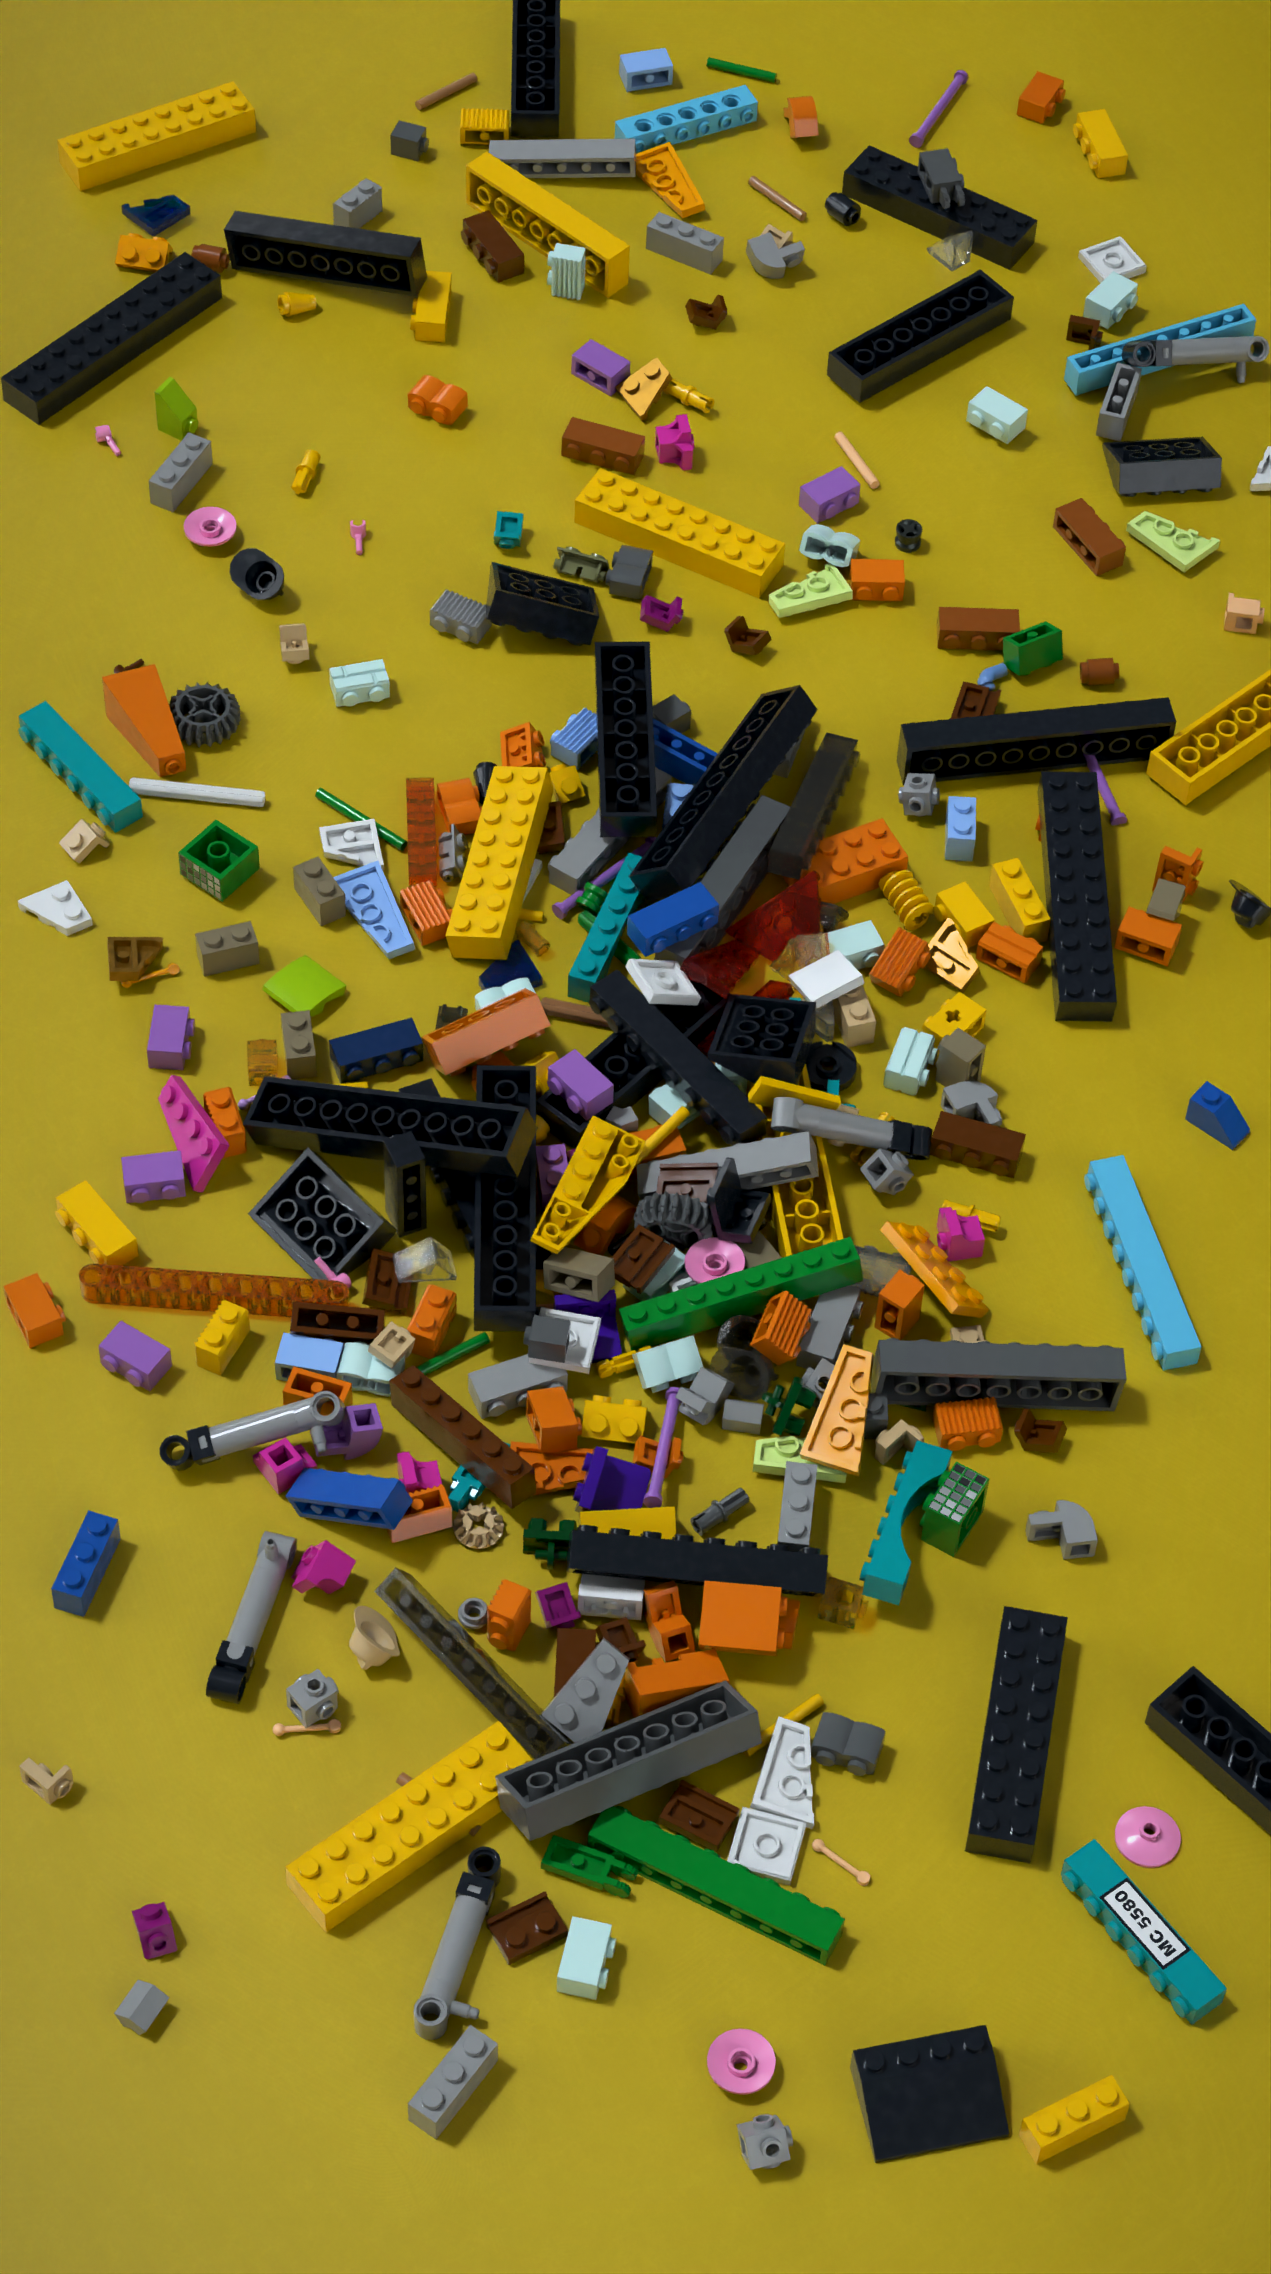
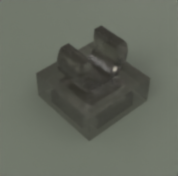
M447 1004L439 1006L435 1030L467 1016L468 1009L462 1006H458V1008L447 1007Z

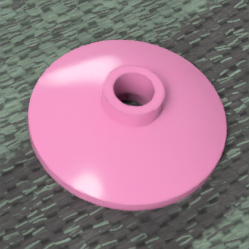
M219 507L199 508L190 513L184 521V532L187 538L201 546L211 547L224 544L234 536L237 529L234 516L227 510Z
M718 1237L702 1239L689 1248L685 1256L686 1272L698 1284L744 1270L745 1257L741 1248L732 1241L719 1240Z
M1143 1806L1133 1808L1121 1816L1115 1829V1842L1120 1853L1131 1863L1141 1867L1155 1868L1167 1864L1176 1856L1181 1843V1835L1176 1822L1171 1816L1160 1809ZM1144 1829H1150L1154 1831L1155 1834H1146L1144 1832Z
M732 2029L722 2033L713 2041L708 2051L707 2067L711 2078L720 2088L733 2094L746 2095L761 2090L769 2083L775 2071L776 2059L771 2044L762 2035L749 2029ZM744 2063L747 2068L745 2070H738L735 2068V2064Z

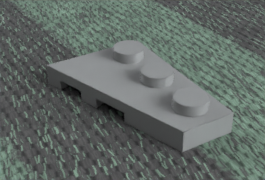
M603 1638L541 1715L575 1743L602 1732L629 1658Z

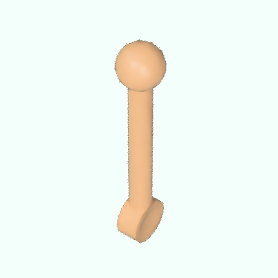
M332 1719L329 1723L312 1724L307 1728L303 1725L284 1726L281 1723H277L273 1726L272 1730L276 1736H282L287 1732L329 1730V1732L335 1734L340 1731L341 1723L337 1719Z
M815 1839L812 1842L814 1851L824 1853L857 1877L859 1885L865 1886L869 1884L870 1874L868 1872L858 1871L828 1849L823 1840Z

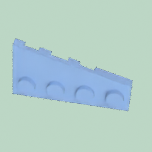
M379 861L333 877L345 893L346 909L388 959L416 950Z

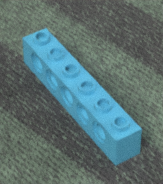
M742 85L615 121V139H635L636 154L667 142L674 145L757 121L758 101L748 87Z

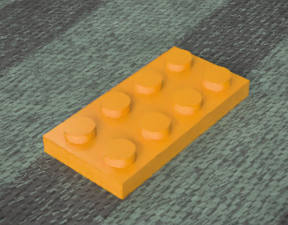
M887 1221L882 1226L880 1231L951 1314L983 1318L989 1311L982 1302L984 1300L983 1296L964 1281L966 1279L965 1275L946 1260L948 1258L947 1254L929 1240L930 1234L923 1227Z

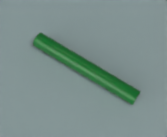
M710 57L707 59L706 66L773 83H775L777 73Z
M483 1332L416 1366V1368L427 1375L490 1343V1339L487 1333Z

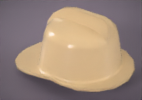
M358 1606L354 1610L355 1628L349 1640V1647L357 1656L361 1669L367 1670L371 1666L379 1667L392 1656L398 1657L400 1651L396 1634L388 1620L372 1608Z

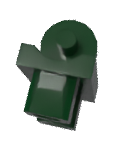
M795 1376L785 1399L782 1398L785 1387L778 1384L773 1393L764 1392L761 1397L765 1402L769 1403L765 1411L766 1414L774 1416L777 1407L781 1408L772 1431L780 1436L783 1431L793 1435H800L806 1419L791 1413L795 1403L811 1409L817 1392L803 1385L802 1378Z
M531 1518L528 1529H524L523 1554H535V1559L547 1560V1569L554 1568V1560L566 1561L569 1534L572 1530H577L576 1521L562 1520L559 1522V1531H547L546 1520L543 1518Z

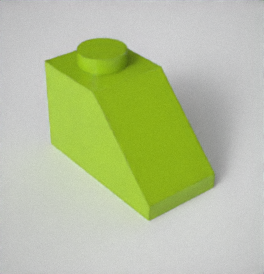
M169 377L155 391L157 426L159 431L182 441L188 432L193 434L197 430L199 423L197 420V408L174 378Z

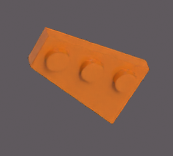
M511 1441L510 1446L512 1450L535 1468L536 1493L534 1495L576 1488L578 1482L583 1483L586 1472L581 1470L586 1453L592 1454L594 1450L577 1447V1449L540 1453L538 1445L535 1443Z

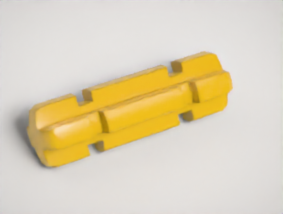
M651 1346L639 1348L637 1352L633 1350L614 1356L610 1361L608 1359L599 1361L595 1365L598 1376L603 1379L612 1376L613 1372L618 1374L636 1368L632 1354L650 1349Z

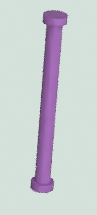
M964 70L956 71L954 80L918 131L910 136L909 143L913 147L920 148L922 146L924 137L961 85L968 81L969 76Z
M1084 754L1089 771L1097 772L1098 790L1111 816V825L1126 823V815L1121 813L1095 755Z
M647 837L645 843L631 853L643 857L656 837ZM626 857L589 883L602 888L617 876ZM584 887L563 902H556L552 905V910L559 919L565 918L568 915L567 912L577 905L575 901L578 896H582L584 893Z
M678 1387L668 1388L665 1394L667 1400L649 1491L644 1495L643 1500L644 1505L648 1508L661 1507L663 1502L661 1491L679 1403L682 1402L675 1398L680 1389Z

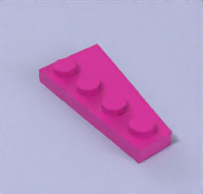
M171 1075L166 1085L162 1088L158 1100L177 1150H181L182 1163L192 1190L203 1192L230 1145L180 1076Z

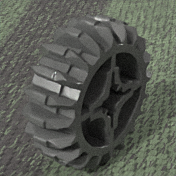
M197 682L194 687L186 684L185 691L177 690L176 696H171L169 707L181 741L186 740L188 746L196 743L198 748L202 744H207L211 747L214 742L221 745L223 739L230 740L231 733H236L237 726L241 720L240 705H238L235 694H230L228 688L221 689L219 683L211 686L209 682L205 685H199Z
M664 1192L662 1195L654 1193L653 1196H645L644 1200L639 1201L633 1220L635 1222L634 1228L641 1225L664 1238L670 1244L672 1243L675 1245V1248L684 1251L686 1248L689 1249L693 1244L702 1239L711 1238L715 1228L713 1226L711 1208L708 1207L707 1203L700 1202L699 1198H690L688 1194L679 1195L678 1193L669 1194L668 1192Z

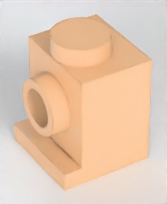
M1229 593L1225 609L1224 630L1256 634L1257 624H1263L1265 608H1260V600L1234 597V593Z

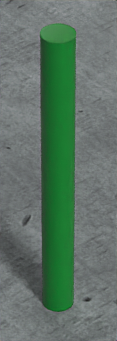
M319 788L315 794L316 798L355 822L371 819L323 788ZM375 821L377 834L380 838L401 851L407 847L408 842Z

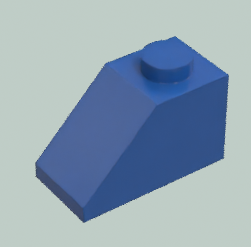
M1208 1081L1190 1098L1185 1120L1233 1150L1249 1134L1250 1128L1231 1096Z

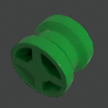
M586 882L584 893L582 896L577 897L575 903L582 909L590 910L597 916L608 893L600 887Z

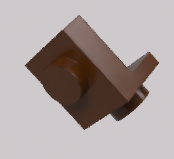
M717 295L712 304L689 299L685 305L690 323L696 326H704L716 330L727 315V307L721 295Z
M1071 315L1066 340L1088 344V350L1095 349V346L1100 347L1103 332L1099 331L1100 320Z
M744 616L736 617L724 629L732 652L757 655L772 640L769 631L749 629Z
M1025 1408L1020 1418L1016 1421L1014 1428L1015 1435L1024 1451L1058 1453L1067 1431L1064 1421L1035 1419L1031 1409Z
M627 1617L599 1625L595 1629L600 1642L603 1638L608 1640L629 1658V1662L638 1660L640 1658L639 1654L646 1647L644 1640L637 1642Z

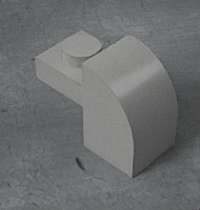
M771 232L748 240L746 254L753 268L760 275L771 279L783 278L786 267L791 268L803 261L805 252L801 241L778 249Z
M963 1081L943 1088L941 1107L944 1112L998 1127L1002 1124L1000 1112L996 1109L998 1094L988 1085L977 1081Z
M701 1367L691 1387H680L675 1398L682 1401L678 1411L700 1424L706 1425L712 1421L723 1407L725 1399L728 1398L735 1384L714 1371Z
M1057 1500L1054 1512L1038 1511L1028 1515L1025 1529L1027 1541L1058 1538L1063 1560L1092 1557L1095 1555L1098 1538L1094 1522L1090 1514L1080 1505L1066 1500Z

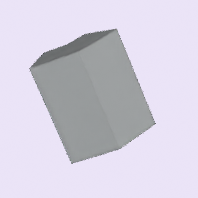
M613 1106L605 1118L606 1122L626 1132L638 1131V1118L631 1106L624 1109Z
M726 1398L722 1429L760 1435L764 1404Z
M137 1980L114 2014L124 2027L130 2028L138 2035H141L147 2031L170 1997L155 1985Z

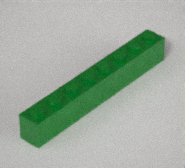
M844 1238L619 1308L624 1333L631 1351L635 1350L637 1352L639 1348L645 1346L654 1347L763 1313L766 1305L769 1303L768 1300L783 1291H789V1294L794 1295V1298L802 1301L862 1282L861 1261L852 1238Z
M612 1806L600 1813L588 1834V1847L613 1855L615 1859L636 1867L638 1875L824 1966L843 1934L845 1918L841 1917L836 1910L829 1907L822 1908L812 1903L808 1897L801 1893L789 1892L781 1888L776 1881L770 1878H761L752 1874L748 1868L741 1864H732L721 1859L716 1852L710 1849L703 1850L691 1844L684 1836L672 1835L662 1830L653 1821H643L633 1816L624 1807Z

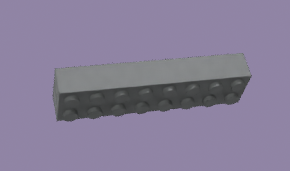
M761 795L756 804L752 803L750 805L746 818L743 822H738L730 841L726 840L723 843L718 858L711 860L706 875L703 878L700 877L696 884L701 882L718 902V923L708 930H702L691 935L685 941H679L666 947L663 951L655 953L654 960L677 961L683 971L690 965L699 972L701 971L789 844L792 807L764 795Z
M889 1338L878 1341L873 1360L871 1393H887L888 1404L935 1406V1404H942L943 1402H960L961 1400L995 1397L998 1408L1115 1411L1127 1380L1123 1348H1114L1108 1345L1084 1347L1078 1344L1054 1346L1048 1343L1024 1345L1017 1342L994 1344L987 1341L964 1343L957 1340L934 1342L926 1339L904 1341Z
M725 1680L496 1775L500 1809L529 1841L544 1837L548 1833L572 1825L581 1819L603 1812L607 1808L624 1801H629L638 1795L660 1788L664 1784L688 1776L697 1770L716 1764L723 1759L745 1752L749 1748L761 1744L758 1711Z

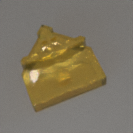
M828 933L797 935L795 939H790L787 942V947L769 967L791 984L788 975L830 954Z

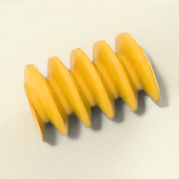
M910 870L892 871L880 879L879 888L883 891L894 912L899 916V920L904 924L905 929L914 931L922 927L932 914L934 906L929 902L928 897L923 894V889L918 886V881L913 878V873Z

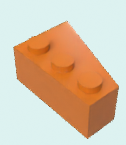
M711 1649L680 1654L678 1661L665 1663L662 1657L654 1658L651 1661L652 1665L637 1667L635 1662H629L625 1670L624 1690L626 1691L625 1698L634 1718L725 1680L730 1684V1680L716 1650Z

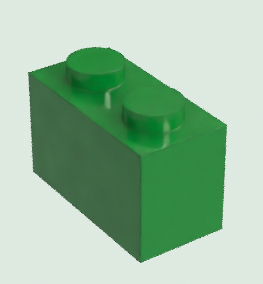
M1045 621L1003 637V657L1007 669L1019 676L1030 674L1031 671L1042 667H1049L1053 663L1062 660V630Z

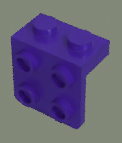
M615 1289L609 1290L599 1302L567 1294L554 1296V1310L601 1318V1326L592 1363H598L605 1359L610 1361L612 1357L622 1354L616 1321Z
M596 1446L592 1454L586 1453L581 1470L585 1471L586 1475L583 1483H577L572 1500L577 1501L575 1511L580 1513L583 1511L641 1508L651 1477L650 1469L608 1456V1449Z

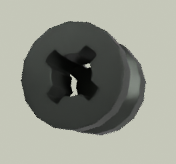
M912 519L900 521L896 526L895 546L902 552H915L921 545L922 526Z

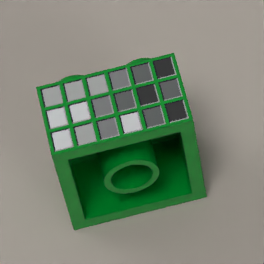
M218 820L213 821L178 852L180 874L222 902L260 869L258 846Z
M958 1462L954 1464L950 1472L945 1470L938 1481V1490L935 1494L930 1493L923 1504L922 1510L925 1513L919 1526L923 1527L921 1540L954 1557L984 1511L989 1478Z

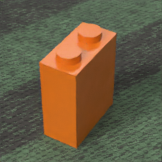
M704 1581L699 1649L777 1656V1648H784L785 1629L779 1628L780 1616L787 1615L788 1597L782 1596V1587Z

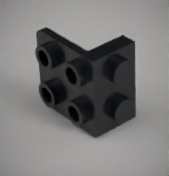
M729 1157L726 1158L723 1166L719 1167L716 1181L713 1187L709 1188L706 1198L707 1205L711 1208L713 1226L716 1228L718 1239L753 1244L772 1202L770 1193L742 1190L735 1160Z

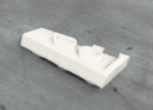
M778 1716L750 1808L805 1822L806 1827L812 1829L814 1826V1813L812 1812L813 1786L810 1773L811 1746L809 1726Z

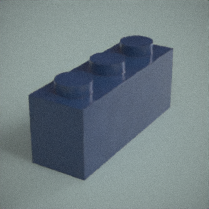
M412 1017L329 1040L330 1059L340 1083L358 1081L364 1077L383 1074L389 1070L412 1066L424 1061L423 1042Z

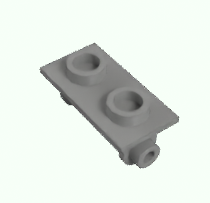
M451 824V833L444 832L438 839L439 856L441 857L439 860V875L445 882H451L456 877L462 879L467 862L465 849H468L467 838L464 833L458 831L454 824Z

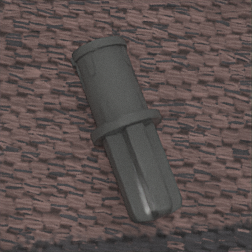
M738 1488L719 1502L713 1500L711 1506L690 1519L692 1527L700 1536L704 1535L721 1522L726 1523L729 1520L728 1516L749 1502V1496L744 1489Z

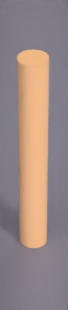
M843 432L836 433L834 439L871 489L877 488L880 482Z

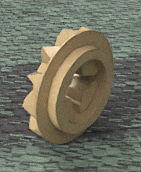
M483 1502L480 1505L474 1506L469 1503L467 1508L459 1509L453 1522L456 1538L463 1545L474 1549H483L494 1545L501 1538L504 1529L502 1515L497 1513L495 1506L490 1508L485 1506ZM473 1520L475 1522L484 1520V1528L478 1526L476 1529H473Z

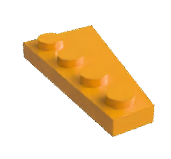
M670 142L636 154V175L678 215L685 218L705 211V204Z
M843 1344L801 1449V1459L859 1477L874 1360L873 1353Z

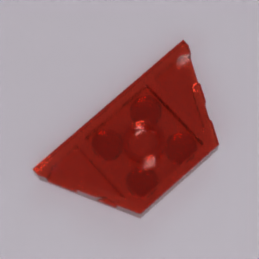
M813 870L725 930L726 933L773 963H780L824 933L823 919L820 916L822 903L818 891L819 873Z

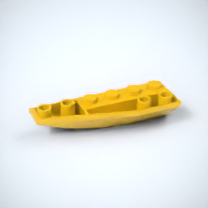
M592 1116L530 1241L558 1254L625 1186L646 1141L596 1116Z

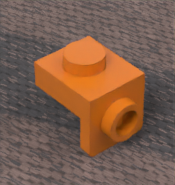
M640 1435L635 1442L633 1463L649 1468L652 1474L659 1442ZM677 1437L671 1442L665 1479L673 1469L680 1467L683 1460V1452L680 1451L682 1439Z

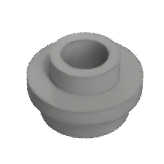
M479 1598L467 1599L458 1609L460 1623L469 1629L482 1628L487 1624L488 1605ZM471 1613H477L479 1616L470 1617L469 1615Z

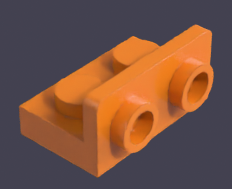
M530 721L500 732L502 766H546V760L542 753V746L545 745L543 735L539 730H535Z
M1165 846L1160 853L1152 891H1154L1158 879L1161 878L1186 886L1183 902L1188 895L1193 896L1199 884V880L1196 877L1199 875L1204 861L1200 860L1202 849L1197 847L1190 857Z

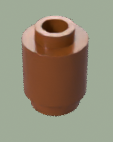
M201 244L200 246L195 245L191 253L192 257L215 272L222 273L229 266L230 256L225 248Z
M1113 658L1087 659L1086 662H1080L1081 684L1088 683V686L1114 685V680L1119 679V664L1114 663Z

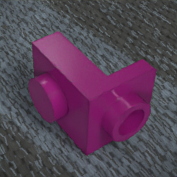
M646 595L641 602L640 621L668 632L674 624H678L682 619L684 610L681 609L682 598L677 596L671 604H667Z
M567 1582L535 1592L546 1629L556 1627V1630H558V1628L575 1627L574 1620L581 1618L580 1611H576Z
M165 1902L147 1904L140 1909L132 1911L145 1959L177 1951L173 1926Z

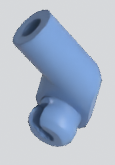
M1001 663L983 670L980 673L977 684L989 687L990 691L995 690L996 686L993 680L1008 675L1006 665Z

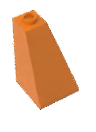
M152 664L103 676L105 711L111 723L159 777L186 771L185 751L156 665Z

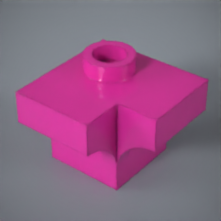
M687 414L676 415L672 423L656 427L655 448L659 463H675L682 470L692 469L694 437L691 434Z
M951 1207L939 1208L937 1243L938 1247L947 1254V1261L982 1257L985 1238L978 1215L963 1217L958 1215L956 1210H952Z
M286 1437L252 1455L253 1463L278 1494L291 1488L304 1468L318 1469L317 1464L301 1444L292 1446Z
M409 1451L397 1453L398 1480L405 1485L408 1494L409 1492L413 1494L415 1491L420 1492L421 1489L426 1490L428 1487L432 1489L433 1486L438 1487L442 1484L437 1460L420 1462L415 1460Z
M327 1540L316 1546L311 1545L303 1553L291 1577L295 1580L292 1587L300 1593L317 1587L327 1594H331L344 1586L356 1560Z

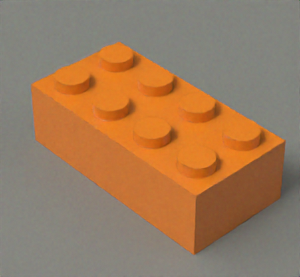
M881 818L784 852L781 875L807 914L879 888V881L886 874L892 871L907 870L908 855L884 819Z
M524 988L421 1038L435 1069L444 1075L450 1074L452 1077L464 1072L466 1065L475 1061L477 1064L490 1060L493 1057L492 1053L500 1049L505 1052L519 1045L518 1041L525 1037L533 1039L544 1034V1028L551 1025L538 995Z

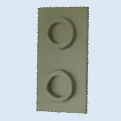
M557 547L560 559H555L553 568L557 569L558 573L576 577L578 568L582 569L581 579L595 583L605 581L606 572H608L610 567L608 560L603 556L595 553L591 555L583 554L573 547H566V549Z

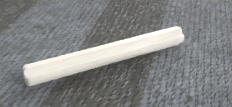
M135 777L130 778L129 787L138 795L264 807L266 799L265 792L259 790Z

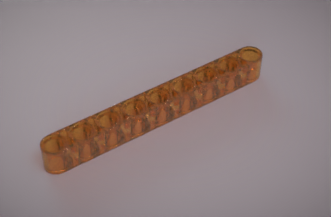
M88 1264L79 1272L81 1296L85 1301L95 1304L215 1312L218 1309V1305H221V1301L226 1300L249 1311L248 1314L292 1317L293 1301L350 1307L348 1287L343 1282L334 1280L106 1264Z

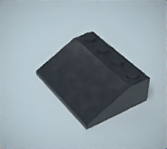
M1203 436L1105 442L1102 445L1113 487L1122 496L1133 497L1137 493L1144 492L1148 495H1160L1162 491L1183 494L1191 489H1197L1200 492H1210L1213 488H1221L1222 457Z
M495 562L491 563L486 603V615L491 623L498 626H505L506 624L515 626L519 631L530 633L531 631L539 632L549 639H557V637L566 639L569 643L576 646H582L583 644L591 645L599 619L594 588Z
M730 994L708 1051V1059L754 1084L760 1076L798 1085L816 1033V1002Z
M307 1148L248 1213L325 1290L328 1289V1279L314 1262L317 1257L320 1256L336 1276L341 1273L348 1275L369 1260L373 1248L381 1250L398 1231L323 1157L310 1148Z
M986 2025L853 2050L850 2069L875 2163L1009 2137L995 2055Z

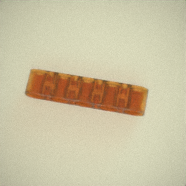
M434 777L406 778L409 888L412 885L416 886L428 880L433 883L434 887H437Z

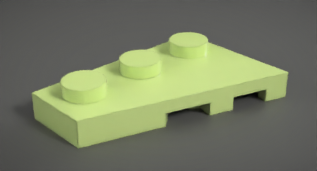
M1144 511L1127 523V532L1182 572L1189 570L1218 549L1220 545L1219 539L1211 537L1208 540L1198 536L1199 532L1189 529L1185 531L1175 527L1174 522Z
M827 563L825 569L819 573L812 571L807 574V579L802 582H792L769 594V604L778 618L853 599V590L837 567L830 563Z
M791 1435L756 1440L752 1472L785 1476L786 1461L816 1464V1480L845 1483L847 1474L801 1459L800 1452L806 1437L796 1438Z

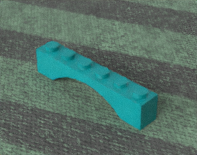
M628 852L568 974V997L589 1003L590 986L607 976L617 945L627 925L628 915L633 914L639 905L645 901V897L629 878L630 873L642 856Z
M917 1440L913 1452H906L902 1465L905 1473H898L894 1485V1491H897L896 1496L890 1494L885 1512L889 1513L887 1518L881 1517L877 1530V1535L880 1538L879 1540L873 1539L868 1557L872 1558L871 1562H864L859 1580L864 1581L862 1595L899 1606L908 1582L911 1560L905 1551L902 1541L901 1527L910 1513L922 1504L930 1493H936L939 1488L937 1484L945 1470L949 1471L953 1451Z

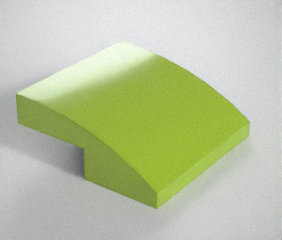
M304 955L277 972L263 985L262 990L289 1011L310 1010V1017H313L323 1011L326 1002L344 995L347 985L307 955Z

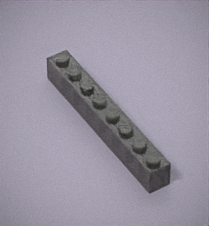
M826 732L770 849L767 872L800 880L804 870L809 871L813 855L816 856L820 840L823 841L827 825L830 826L833 813L838 809L840 796H844L847 782L851 781L854 767L857 768L860 759V752L856 751L858 740Z
M395 1567L377 1587L375 1593L535 1759L574 1743L541 1715L543 1710L410 1573Z

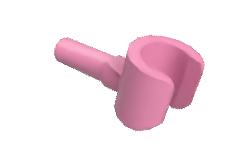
M109 425L95 427L97 442L106 441L114 454L119 456L121 451L112 438Z
M351 520L350 535L356 541V554L361 555L363 553L362 540L366 536V522L362 520V525L356 526L353 524V520Z
M320 1256L314 1260L328 1279L327 1285L332 1293H339L351 1287L352 1283L347 1274L341 1273L336 1276Z

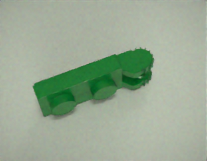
M556 1835L552 1836L541 1861V1869L602 1891L605 1889L608 1893L622 1898L629 1896L631 1887L626 1883L609 1877L610 1872L612 1871L615 1875L629 1880L636 1879L638 1875L636 1867L615 1859L613 1855Z

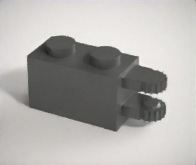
M948 148L920 152L918 174L931 203L940 202L945 209L950 207V201L955 200L958 206H964L965 197L962 190L964 188V177L962 174H959L956 159L951 157Z

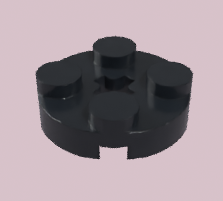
M823 1041L811 1044L805 1062L811 1089L827 1091L828 1079L839 1080V1092L847 1089L856 1077L857 1066L854 1053L847 1046L839 1042L832 1041V1045L823 1044ZM822 1065H833V1070H825Z

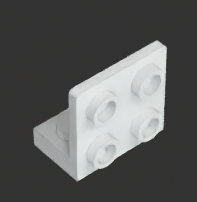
M582 1574L578 1593V1611H580L581 1615L619 1619L627 1617L630 1620H641L645 1580Z

